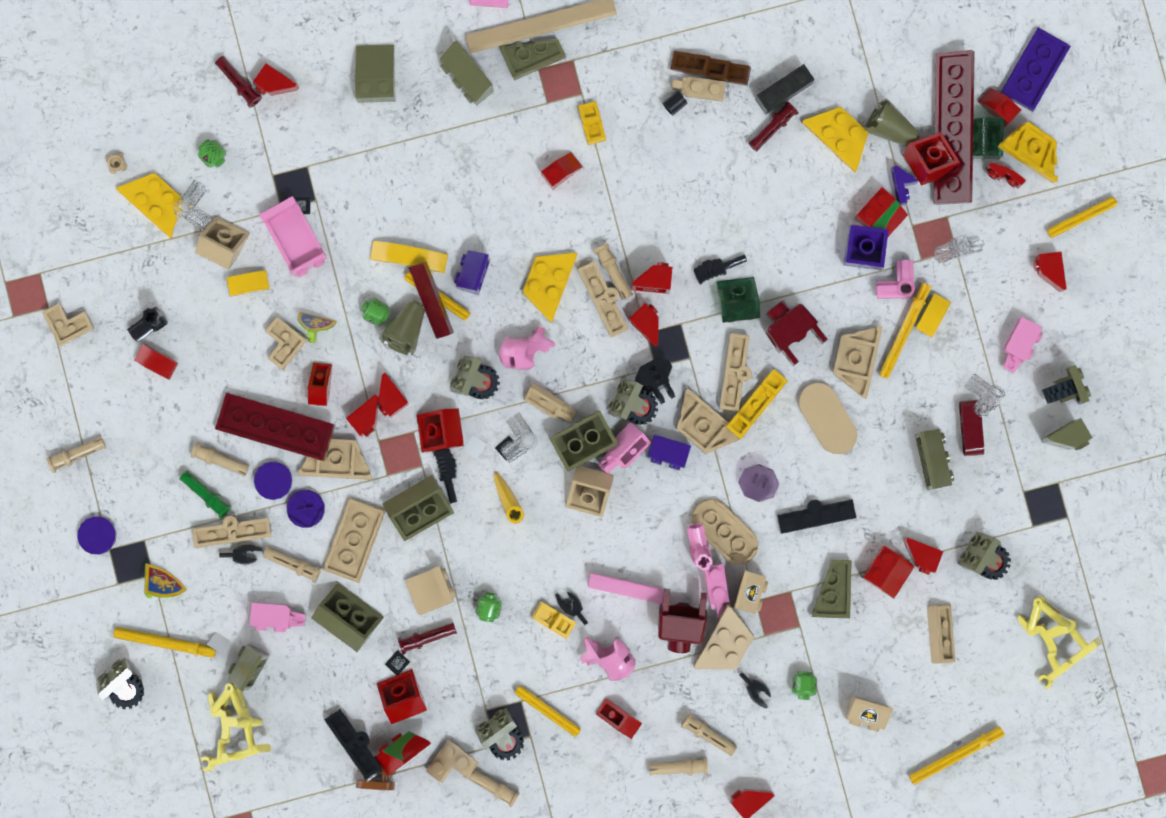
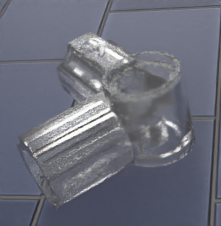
M193 180L180 200L174 205V213L178 217L186 219L203 232L212 221V217L196 205L207 189L201 182ZM181 204H185L188 211L182 210Z
M961 235L950 239V242L934 248L933 255L939 264L945 263L954 258H961L981 252L985 245L984 240L978 236L967 237V235Z
M976 374L965 385L967 390L980 398L974 405L975 413L980 417L988 416L992 410L997 408L1005 396V392L1001 387L990 385Z
M520 412L506 421L517 438L500 450L509 464L528 451L535 449L538 444L536 435ZM527 436L534 438V442L530 446L524 444V439Z

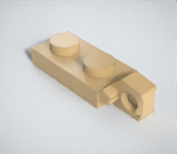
M683 77V81L673 80L672 90L681 91L682 95L689 98L723 102L726 82Z
M532 383L524 397L525 401L554 419L560 418L571 423L577 413L567 403L535 383Z

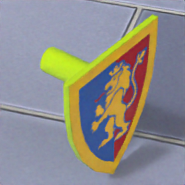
M300 312L297 317L298 323L308 331L307 337L310 343L316 342L317 332L329 330L337 323L335 320Z
M145 564L144 594L147 598H152V596L172 598L187 591L183 584L171 573L157 566Z

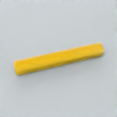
M1110 197L1048 228L1047 233L1050 238H1054L1117 206V201L1114 197Z
M409 271L404 279L416 287ZM438 290L444 307L466 321L471 313Z
M518 686L515 695L572 736L576 737L580 733V727L524 687Z

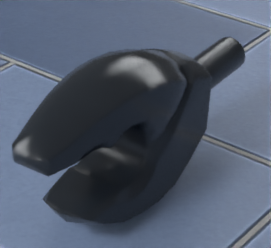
M242 545L233 549V553H219V558L233 557V562L249 565L258 559H248L246 553L248 551H262V548L255 545Z
M567 591V594L572 599L571 604L568 605L565 604L558 593L555 594L558 605L566 614L572 617L577 615L584 625L588 624V621L580 613L583 610V606L575 594Z
M742 672L739 676L748 684L746 689L750 698L757 705L767 709L768 706L758 697V694L764 692L771 698L769 688L759 680L754 679L751 681Z

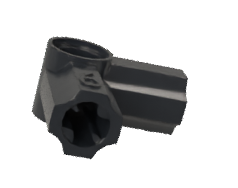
M158 307L147 308L143 311L142 319L127 330L136 343H138L153 331L156 332L167 325L168 321Z

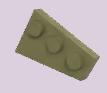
M558 39L535 41V43L529 44L517 43L512 46H499L514 81L566 58Z
M831 560L811 617L850 618L852 560Z

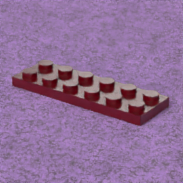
M226 393L215 429L325 461L336 425Z

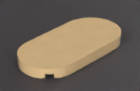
M814 383L807 386L799 397V408L819 443L826 451L832 454L848 452L856 443L857 430L831 387L823 383Z
M705 500L695 507L692 514V524L703 523L706 541L728 562L740 565L750 562L755 557L758 550L756 535L722 502Z

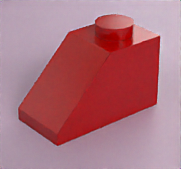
M266 63L253 81L256 86L255 89L263 95L267 93L270 96L294 92L299 89L295 82Z
M990 88L978 100V103L1004 127L1022 110L1008 96L993 88Z
M570 152L542 170L541 176L551 189L554 190L582 169L583 166L573 153Z
M1062 251L1038 254L1035 257L1036 259L1033 260L1034 270L1037 271L1038 276L1058 292L1065 291L1067 288Z
M644 303L628 321L656 348L658 346L659 328L658 311L653 305L650 304L648 306Z
M313 362L308 383V405L327 406L330 395L332 364Z
M383 373L378 398L381 406L378 408L384 416L389 415L392 418L407 407L409 403L388 375Z
M376 394L345 418L360 437L364 435L368 437L375 431L374 427L377 425L379 397Z
M906 537L904 543L914 565L919 568V572L930 575V572L936 573L944 551Z
M607 698L596 712L598 717L630 739L634 737L642 725L639 720Z
M738 789L730 796L732 800L729 802L743 818H750L775 795L772 791L752 789L740 791Z

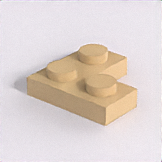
M57 304L42 312L60 347L95 329L85 311L69 320L61 304Z
M276 317L265 332L280 344L268 359L284 371L306 344L307 340Z
M448 739L426 772L443 783L453 768L464 777L469 778L479 762Z

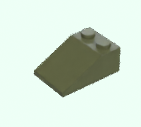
M394 45L356 46L355 94L358 103L396 102Z
M247 644L246 647L243 646L238 653L240 658L237 664L233 663L228 671L230 674L228 679L242 692L252 688L270 656L251 644Z

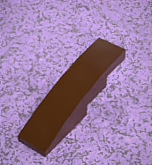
M674 51L670 67L673 71L748 86L751 67L748 65L735 64L706 55Z

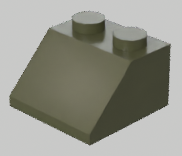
M1079 418L1040 440L1042 443L1056 447L1080 450L1089 445L1088 441L1093 437L1083 420Z

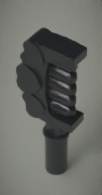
M744 254L724 263L720 258L713 259V261L707 260L698 265L697 268H694L693 271L699 285L703 284L702 282L708 281L710 278L713 279L714 276L726 275L727 269L745 263L747 259Z
M449 449L435 452L433 456L437 460L439 473H441L439 480L440 482L445 481L450 504L456 503L457 498L452 479L457 478L456 459L453 458V454H451Z

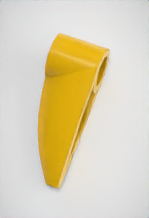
M499 473L494 474L496 489L507 519L514 524L520 523L524 519V512L517 498ZM511 511H520V518L518 520H516L515 518L511 519Z

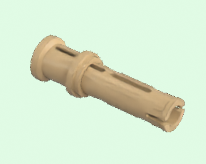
M604 244L593 252L598 255L602 263L601 267L607 270L622 300H625L632 296L633 293L616 264L617 258L613 257L608 248L609 244Z
M99 437L75 449L63 450L61 454L52 458L47 457L46 459L51 471L56 473V470L65 466L69 467L74 461L105 449L106 446L102 437Z
M199 442L195 443L191 458L196 457L204 460L206 464L213 463L246 476L250 465L217 453V450L214 448L209 449L200 445Z
M269 546L263 555V558L296 571L297 576L307 577L313 583L317 581L322 570L320 566L310 565L306 560L299 561Z
M691 713L686 716L681 725V728H686L693 732L695 737L704 738L729 756H732L737 749L736 745L709 729L704 721L700 722L692 717Z
M704 757L702 760H691V758H688L686 762L649 763V769L657 768V770H650V776L687 773L689 776H692L694 773L708 775L707 757Z
M475 769L467 778L493 793L496 799H501L508 803L511 808L520 792H515L506 787L505 783L499 784Z

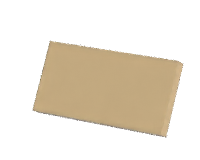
M349 498L323 570L360 583L386 511Z

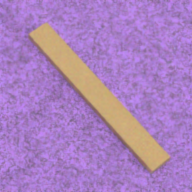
M596 0L465 36L471 54L617 15L613 0Z

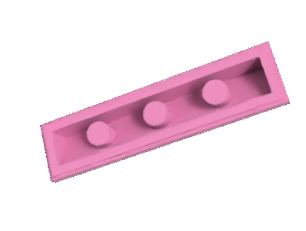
M594 573L590 575L589 588L659 604L663 603L664 589Z

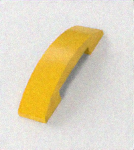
M373 241L370 260L411 267L427 261L430 271L445 274L448 254L407 245Z
M773 369L726 428L741 440L788 380Z

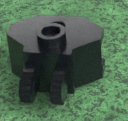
M655 358L640 366L634 382L643 385L641 390L650 391L656 396L660 404L665 403V399L660 392L663 388H665L671 399L675 397L668 378L673 367L669 360Z

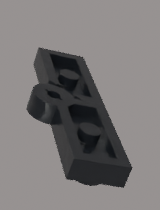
M853 499L828 505H822L819 500H811L807 504V509L777 515L781 534L857 518Z
M341 709L324 719L366 782L383 772V769L367 748L370 743L368 734L363 731L356 732Z

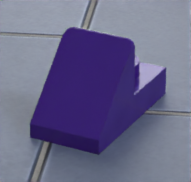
M893 166L891 173L896 200L901 206H904L908 203L907 200L910 199L908 188L905 189V186L915 185L919 180L900 167Z

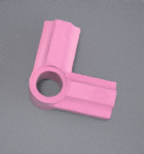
M896 261L897 281L876 282L877 299L901 298L907 300L912 297L915 290L913 261ZM902 286H908L910 287L911 292L908 294L902 293L900 288Z
M703 523L690 524L687 526L692 562L702 571L708 570L709 566L713 563Z

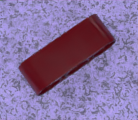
M980 400L960 401L959 414L963 455H984Z

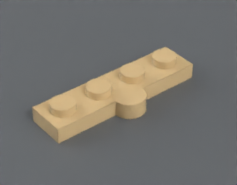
M595 261L577 269L610 337L613 338L627 331L628 327L615 304L619 298V292L615 288L607 287Z
M730 333L719 409L739 412L743 382L748 381L752 376L751 369L745 366L750 337L748 335Z
M227 516L223 520V525L192 529L195 548L272 537L269 518L239 522L236 517Z

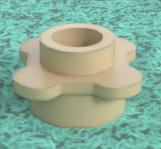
M122 153L106 158L111 174L127 169Z

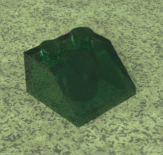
M754 277L716 281L722 323L760 318V300Z

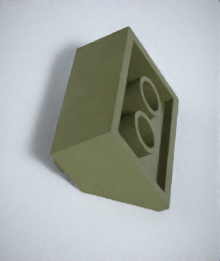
M458 41L453 42L441 56L440 61L442 64L440 67L446 75L448 73L451 74L454 78L452 82L458 89L462 88L465 91L464 97L470 104L474 102L477 106L494 92L493 84Z
M600 410L549 437L567 472L618 445Z
M940 429L915 434L927 491L951 486L952 481H954L953 471L949 470L948 467L950 457L948 451L944 450L943 444L946 443L944 433H941Z
M433 475L382 503L388 517L404 542L454 513Z
M339 583L318 605L311 619L356 652L366 643L384 618V616Z

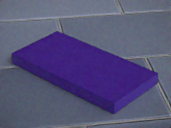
M1038 27L1000 93L1033 112L1071 46Z

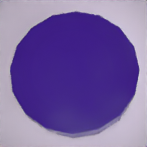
M265 463L255 473V489L259 495L266 499H281L292 488V474L281 463Z
M301 490L294 493L287 503L289 520L301 528H311L317 525L325 514L323 499L311 490Z
M91 517L80 525L77 539L84 551L90 554L101 555L113 547L116 542L117 532L114 525L106 518Z

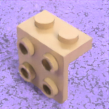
M437 566L406 580L407 588L419 615L455 602L453 598L456 597L453 587L448 586L446 580L449 577L445 568L442 569L441 566Z

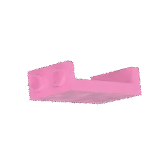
M293 196L259 214L294 277H301L307 274L308 269L313 266L315 268L320 267L325 263L324 260L328 259Z

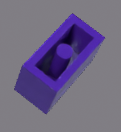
M654 434L647 458H651L650 462L661 465L664 462L669 464V468L680 471V468H685L691 445Z

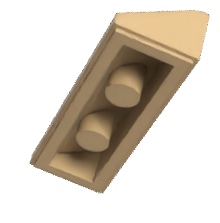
M951 604L927 606L931 662L933 664L955 662Z

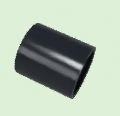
M675 91L662 102L665 109L672 116L688 104L679 91Z

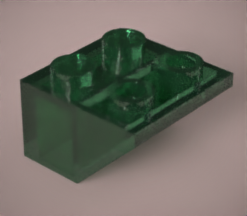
M982 117L974 119L973 159L999 160L1003 156V150L998 146L1004 138V118Z

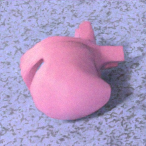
M540 326L537 327L536 331H532L530 337L513 338L508 336L504 339L499 349L500 362L506 368L530 370L534 367L533 358L538 350L544 353L548 352L549 347H555V342L544 336L545 328Z
M586 637L584 639L586 653L580 657L582 664L587 662V665L590 666L597 663L604 669L610 681L621 680L631 675L635 669L636 661L633 655L629 653L630 649L627 648L622 640L617 638L613 641L614 644L604 649L599 647L598 641H591Z

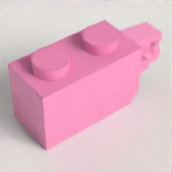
M1024 317L1018 319L1003 348L1004 353L1007 355L1003 366L1005 370L1014 373L1022 362L1031 358L1034 352L1032 349L1034 343H1038L1043 335L1040 332L1041 326Z
M630 422L615 437L618 445L607 450L606 455L598 465L607 474L618 465L622 468H627L651 442Z
M724 564L709 566L708 570H704L709 605H711V610L716 609L717 619L720 618L729 602Z
M251 604L250 626H255V630L266 631V627L274 628L275 632H285L286 629L294 626H305L306 614L292 611L289 605Z

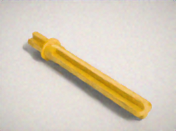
M922 282L916 296L912 297L913 302L879 373L881 377L885 379L890 377L923 305L927 304L925 300L932 286Z
M119 627L115 628L113 637L116 639L194 654L195 657L200 655L214 658L216 656V650L208 645L201 644L199 641L194 643Z
M999 726L986 734L981 733L982 736L909 776L911 782L916 785L986 746L990 747L991 743L1005 736L1004 732Z

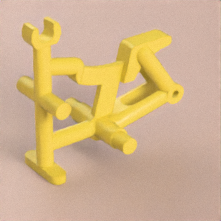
M1039 596L1033 601L1034 606L1029 621L1022 614L1018 616V621L1030 636L1039 633L1048 647L1049 653L1047 657L1053 671L1050 674L1041 675L1038 680L1041 681L1043 678H1046L1049 683L1044 688L1049 689L1053 685V680L1102 644V641L1097 637L1087 644L1076 630L1077 621L1075 619H1067L1049 604L1044 596ZM1041 611H1044L1059 625L1048 629L1045 624H1038ZM1070 633L1082 649L1059 665L1055 656L1058 650L1053 638Z
M228 683L218 699L215 692L208 695L211 715L221 718L222 734L221 739L218 740L217 757L205 756L201 758V761H208V767L203 768V771H212L216 765L234 760H243L244 757L271 751L270 744L255 745L252 727L261 726L263 721L260 718L251 717L241 690L236 689L234 684ZM231 700L238 717H231L230 711L225 709ZM230 727H242L245 730L248 749L225 753V744L230 742Z

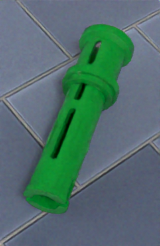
M188 470L179 478L180 481L206 502V507L214 510L220 519L232 508L230 504L227 505L219 498V494H213Z

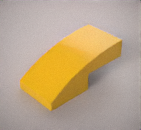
M597 102L578 105L588 145L606 141Z
M266 270L226 278L229 297L270 289Z
M934 293L915 329L932 338L951 302Z
M542 601L531 617L567 639L576 624L575 621Z

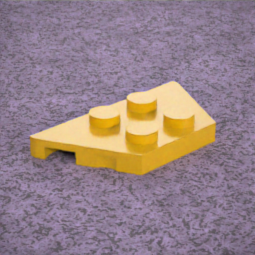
M838 107L802 121V124L854 173L857 171L868 132L842 107Z
M1030 122L1023 123L999 144L998 147L1051 183L1058 181V176H1055L1054 165H1057V141Z
M152 173L116 188L119 193L169 238L173 237L175 224L179 217V210L184 199L158 175Z
M578 253L538 256L534 260L522 293L551 323L555 317Z

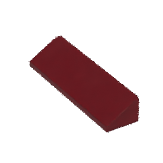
M427 261L409 267L436 339L453 334L452 325Z

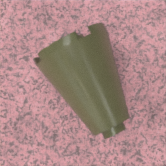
M883 99L879 103L882 106L878 110L876 108L873 110L865 125L867 127L865 129L866 132L908 147L909 143L919 140L920 137L918 136L919 131L888 99Z
M415 300L408 302L381 333L380 341L383 344L385 341L388 342V347L398 353L408 355L411 352L412 356L416 351L425 313L423 304Z

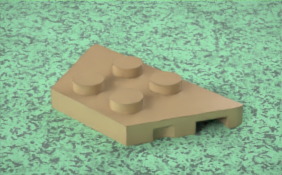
M882 326L840 337L833 374L864 399H867Z
M686 390L676 430L705 454L740 440L726 428L729 423L692 391Z
M331 439L325 461L307 457L303 466L298 471V476L372 480V475L357 440Z
M727 603L693 665L695 669H737L751 644L754 634L745 626L744 621L734 612L730 604Z

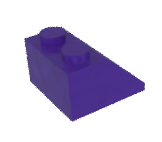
M850 225L843 266L882 270L885 264L889 230Z
M470 250L467 251V255L463 254L460 265L463 266L461 273L457 272L454 283L457 284V289L479 296L491 260L489 254Z

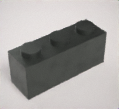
M805 64L757 94L755 100L764 114L767 115L811 86L815 79Z

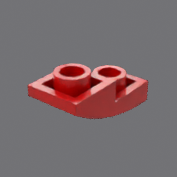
M990 163L985 168L990 178L1000 181L1005 176L1007 178L1006 182L1013 188H1020L1026 182V179L1005 166Z
M146 344L141 345L134 359L135 362L168 380L171 379L178 365V362L159 353Z

